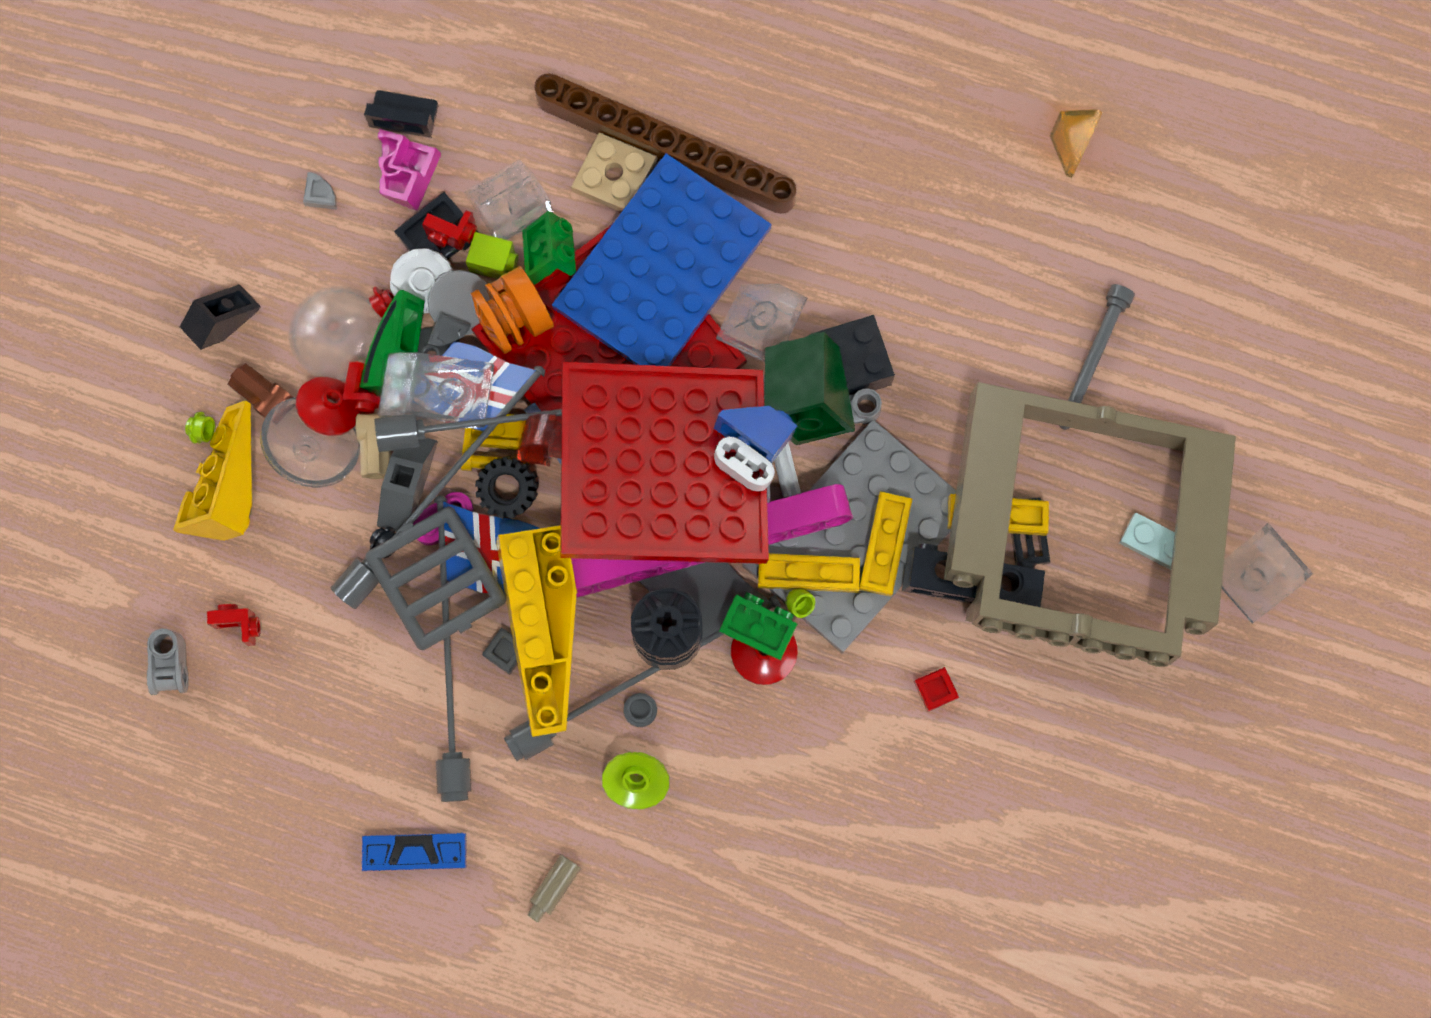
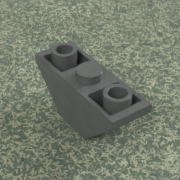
M426 438V440H419L420 447L394 450L381 486L377 527L383 529L392 527L397 532L417 509L438 444L437 440Z

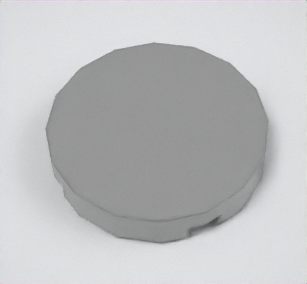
M465 270L449 271L438 277L431 287L427 298L428 311L434 323L439 312L470 325L471 327L466 335L472 334V328L480 322L475 314L474 302L470 293L478 289L486 301L490 300L485 288L487 283L476 274Z

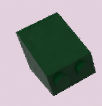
M825 332L811 333L803 338L782 341L777 345L765 348L764 406H771L776 411H783L790 416L793 423L797 425L790 440L796 446L855 431L840 347Z

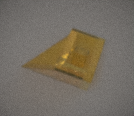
M1097 109L1060 111L1050 138L1066 176L1073 177L1100 120L1102 111Z

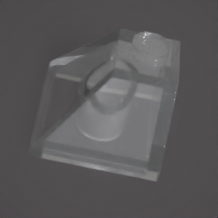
M741 284L716 339L765 362V348L789 339L808 298L780 284Z

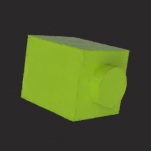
M475 232L466 264L471 273L499 279L500 276L517 267L519 255L515 253L512 241Z

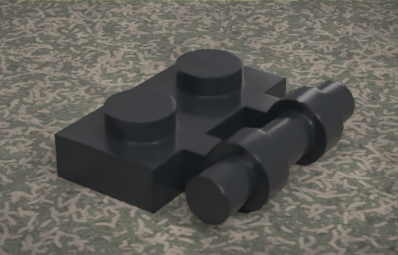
M443 192L398 227L394 233L409 251L414 249H431L439 252L449 260L460 250L449 245H445V247L439 250L434 243L428 240L422 225L427 214L430 213L458 226L463 213L448 195ZM466 242L462 250H467L471 246V242Z

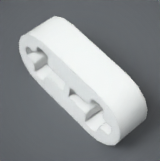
M735 437L723 438L718 443L714 453V460L720 469L752 491H762L769 487L774 477V467L768 459ZM731 449H734L736 451L735 457H731L729 460L724 457L725 451L729 452ZM760 468L764 471L763 477H759L756 480L752 477L753 471L756 472Z

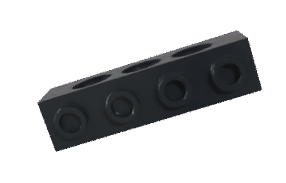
M918 544V547H914L907 552L902 586L903 592L971 604L975 599L977 586L973 585V587L964 588L954 585L953 581L940 579L935 573L936 564H941L946 567L948 553L938 551V546ZM1017 561L1015 565L1004 563L1002 576L1010 579L1012 589L1009 592L1001 586L999 599L1041 607L1045 570L1035 569V564L1030 562Z

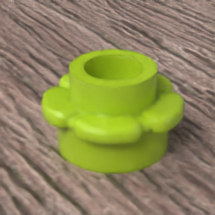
M196 412L195 417H190L187 420L185 432L192 443H207L212 439L215 432L214 419L210 416H205L203 412Z

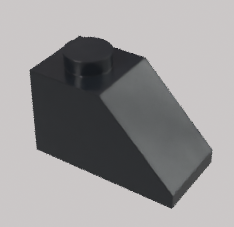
M238 284L193 300L179 327L202 350L223 342L257 313L261 306Z

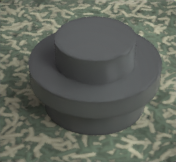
M634 694L624 704V716L631 725L646 727L657 716L656 702L647 694Z

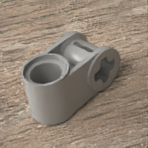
M161 628L155 630L147 641V685L149 693L157 695L159 691L178 690L180 693H186L189 678L186 666L185 640L180 634L169 629ZM170 636L173 640V647L171 651L163 654L160 644L164 638Z

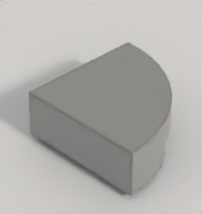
M308 172L303 199L304 205L337 210V200L331 186L321 176Z

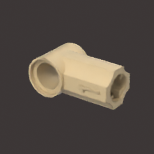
M391 413L357 414L356 433L358 443H360L362 478L384 479L391 454L390 451H378L374 419L392 417Z

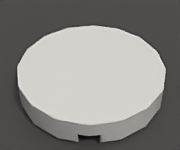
M414 249L403 254L394 263L390 275V289L394 297L399 290H405L425 300L423 313H429L427 298L431 287L438 277L454 270L450 262L439 252L431 249Z

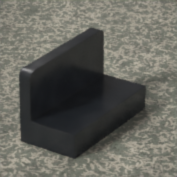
M377 90L373 104H366L364 116L371 128L431 138L439 105L437 100Z

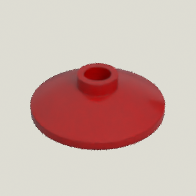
M316 377L308 380L301 386L296 396L295 405L300 419L311 430L322 435L339 436L348 433L356 426V416L361 414V412L355 410V405L343 400L345 383L332 377ZM327 399H331V400H333L335 403H331V402H329Z
M793 635L781 660L770 655L762 656L757 649L734 638L731 645V659L737 672L747 681L758 685H771L786 678L793 670L798 655L797 643Z

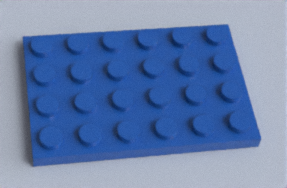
M665 154L553 302L552 308L634 365L671 366L771 230L772 224L668 154Z

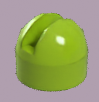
M797 588L788 593L785 603L793 615L798 618H804L814 610L816 601L814 596L808 591Z

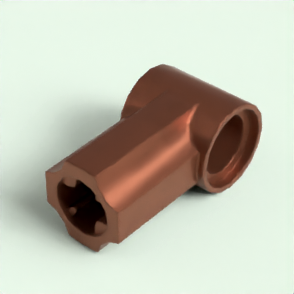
M246 363L237 367L227 383L231 389L251 403L255 411L274 426L282 420L296 402V399L275 382L273 384Z

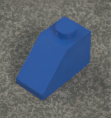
M771 406L722 410L717 417L713 429L726 438L735 437L740 439L773 463L791 440L797 425L793 423L790 416L785 412L776 411Z

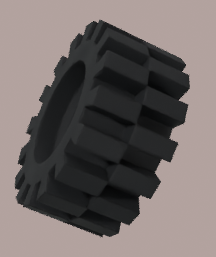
M504 456L503 458L494 459L478 474L479 479L475 483L478 491L475 493L476 497H480L482 501L479 503L481 507L489 509L487 513L490 515L495 513L498 515L497 518L502 519L505 517L514 518L519 514L521 515L533 504L538 495L536 491L539 488V482H536L537 474L535 471L532 472L530 470L531 465L528 462L524 464L521 462V458ZM511 475L518 481L519 493L515 498L503 499L497 494L495 482L499 476Z

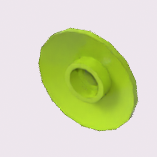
M627 752L617 755L607 763L602 773V786L607 796L616 804L628 809H646L655 806L665 798L669 790V774L665 766L655 757L642 752Z

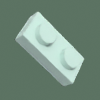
M1134 513L1119 544L1171 570L1175 532L1138 513Z

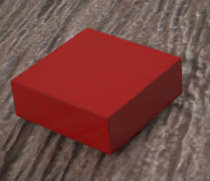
M945 667L914 680V684L927 712L959 698Z

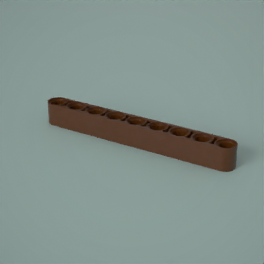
M543 74L535 82L537 103L540 109L597 135L602 133L655 155L658 162H660L665 154H668L714 186L772 212L783 214L789 212L794 207L797 191L796 184L793 179L555 74ZM547 90L557 91L552 97L542 95ZM576 102L586 104L584 108L578 110L571 107ZM608 114L615 117L611 122L600 120L602 116ZM633 127H639L644 130L639 135H633L628 132ZM661 140H670L673 143L667 148L657 145ZM696 152L702 157L693 161L686 156L689 153ZM719 165H727L731 170L727 173H719L715 168ZM753 177L758 179L760 184L749 186L744 181ZM783 190L790 196L786 199H778L774 196V193Z

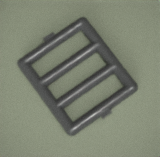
M445 507L415 525L410 522L400 528L401 533L369 550L365 555L366 561L419 650H426L457 631L460 634L472 628L471 623L494 611L506 602L505 594L453 507ZM447 522L456 540L393 576L390 575L382 558ZM464 551L473 567L471 570L415 602L407 604L399 587ZM481 580L490 596L489 598L432 631L424 633L415 618L416 616Z

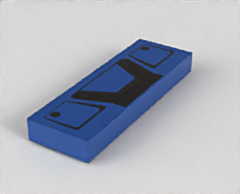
M466 833L362 836V871L467 868Z

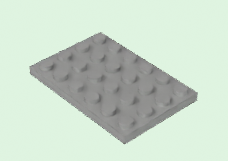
M872 420L809 490L835 484L843 485L853 515L852 520L836 527L769 545V553L860 558V585L880 491L912 498L893 597L903 586L907 552L914 547H918V544L938 546L950 533L951 529H947L948 496L956 494V490L876 421ZM743 563L742 567L758 580L759 564ZM769 589L783 603L786 602L788 593L792 591L790 589ZM806 590L814 596L816 603L811 614L802 619L840 653H843L892 597L859 590L858 593Z

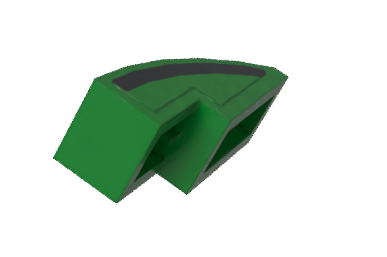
M405 290L397 292L379 323L364 364L360 388L381 397L402 394L405 366L408 363H416L425 300Z

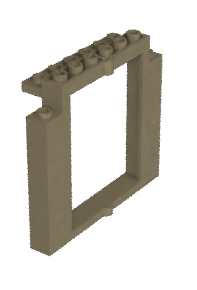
M978 382L970 394L944 579L953 581V584L964 588H970L973 585L977 586L975 599L967 608L965 621L972 622V625L989 633L1006 631L1023 640H1033L1036 637L1053 646L1065 647L1070 644L1087 653H1101L1104 651L1122 660L1139 658V660L1148 662L1149 665L1156 667H1166L1181 657L1184 628L1185 632L1189 634L1203 635L1218 624L1236 436L1119 412L1109 406L1095 407ZM1023 418L1183 451L1164 633L1099 620L1086 614H1070L999 599Z

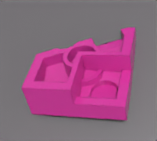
M380 129L378 132V139L382 142V157H379V168L382 171V176L379 180L380 194L397 204L418 211L442 153L437 148L409 141L404 135Z

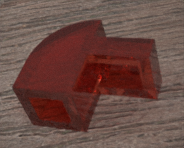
M530 415L524 422L517 448V459L550 467L553 457L561 459V422L557 421V415Z

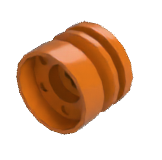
M521 266L500 276L505 290L501 294L490 283L485 285L490 300L486 301L478 289L470 293L474 302L475 314L489 339L504 354L512 350L506 338L507 335L510 334L518 346L523 344L522 335L519 330L521 327L525 326L534 337L554 327L543 301Z

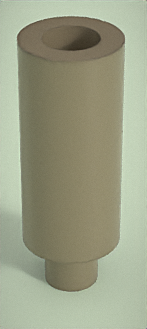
M560 855L531 898L530 902L534 905L527 915L538 923L545 912L551 915L581 870V867Z

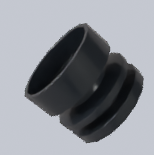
M674 588L657 589L646 594L636 604L631 616V632L633 644L638 655L650 666L661 670H674L689 664L698 654L703 641L702 614L697 603L689 595ZM665 620L672 621V626H670L668 632L662 631V625H664Z

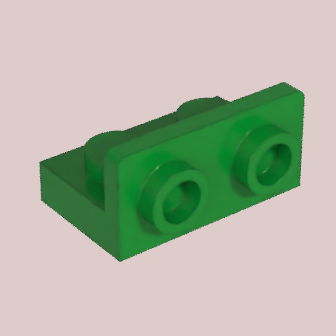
M548 210L522 230L525 273L534 285L551 275L556 269L563 271L569 276L576 272L573 229L566 219L560 218Z
M748 592L745 593L744 597L736 595L719 632L781 660L798 626V623L792 621L794 615L778 606L772 612L762 607L763 599Z

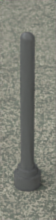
M1117 284L1110 286L1106 296L1108 310L1068 401L1082 402L1120 313L1125 312L1126 308H1130L1135 297V293L1129 288ZM1059 425V427L1063 430H1067L1070 428Z

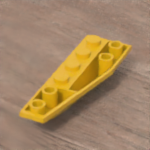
M560 526L498 535L496 545L531 736L536 737L564 732L567 728L577 594L571 558H560Z

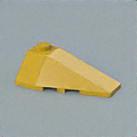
M246 400L226 407L210 441L213 451L204 463L199 464L195 473L201 476L193 493L186 491L173 531L225 541L242 536L247 530L252 507L251 403Z

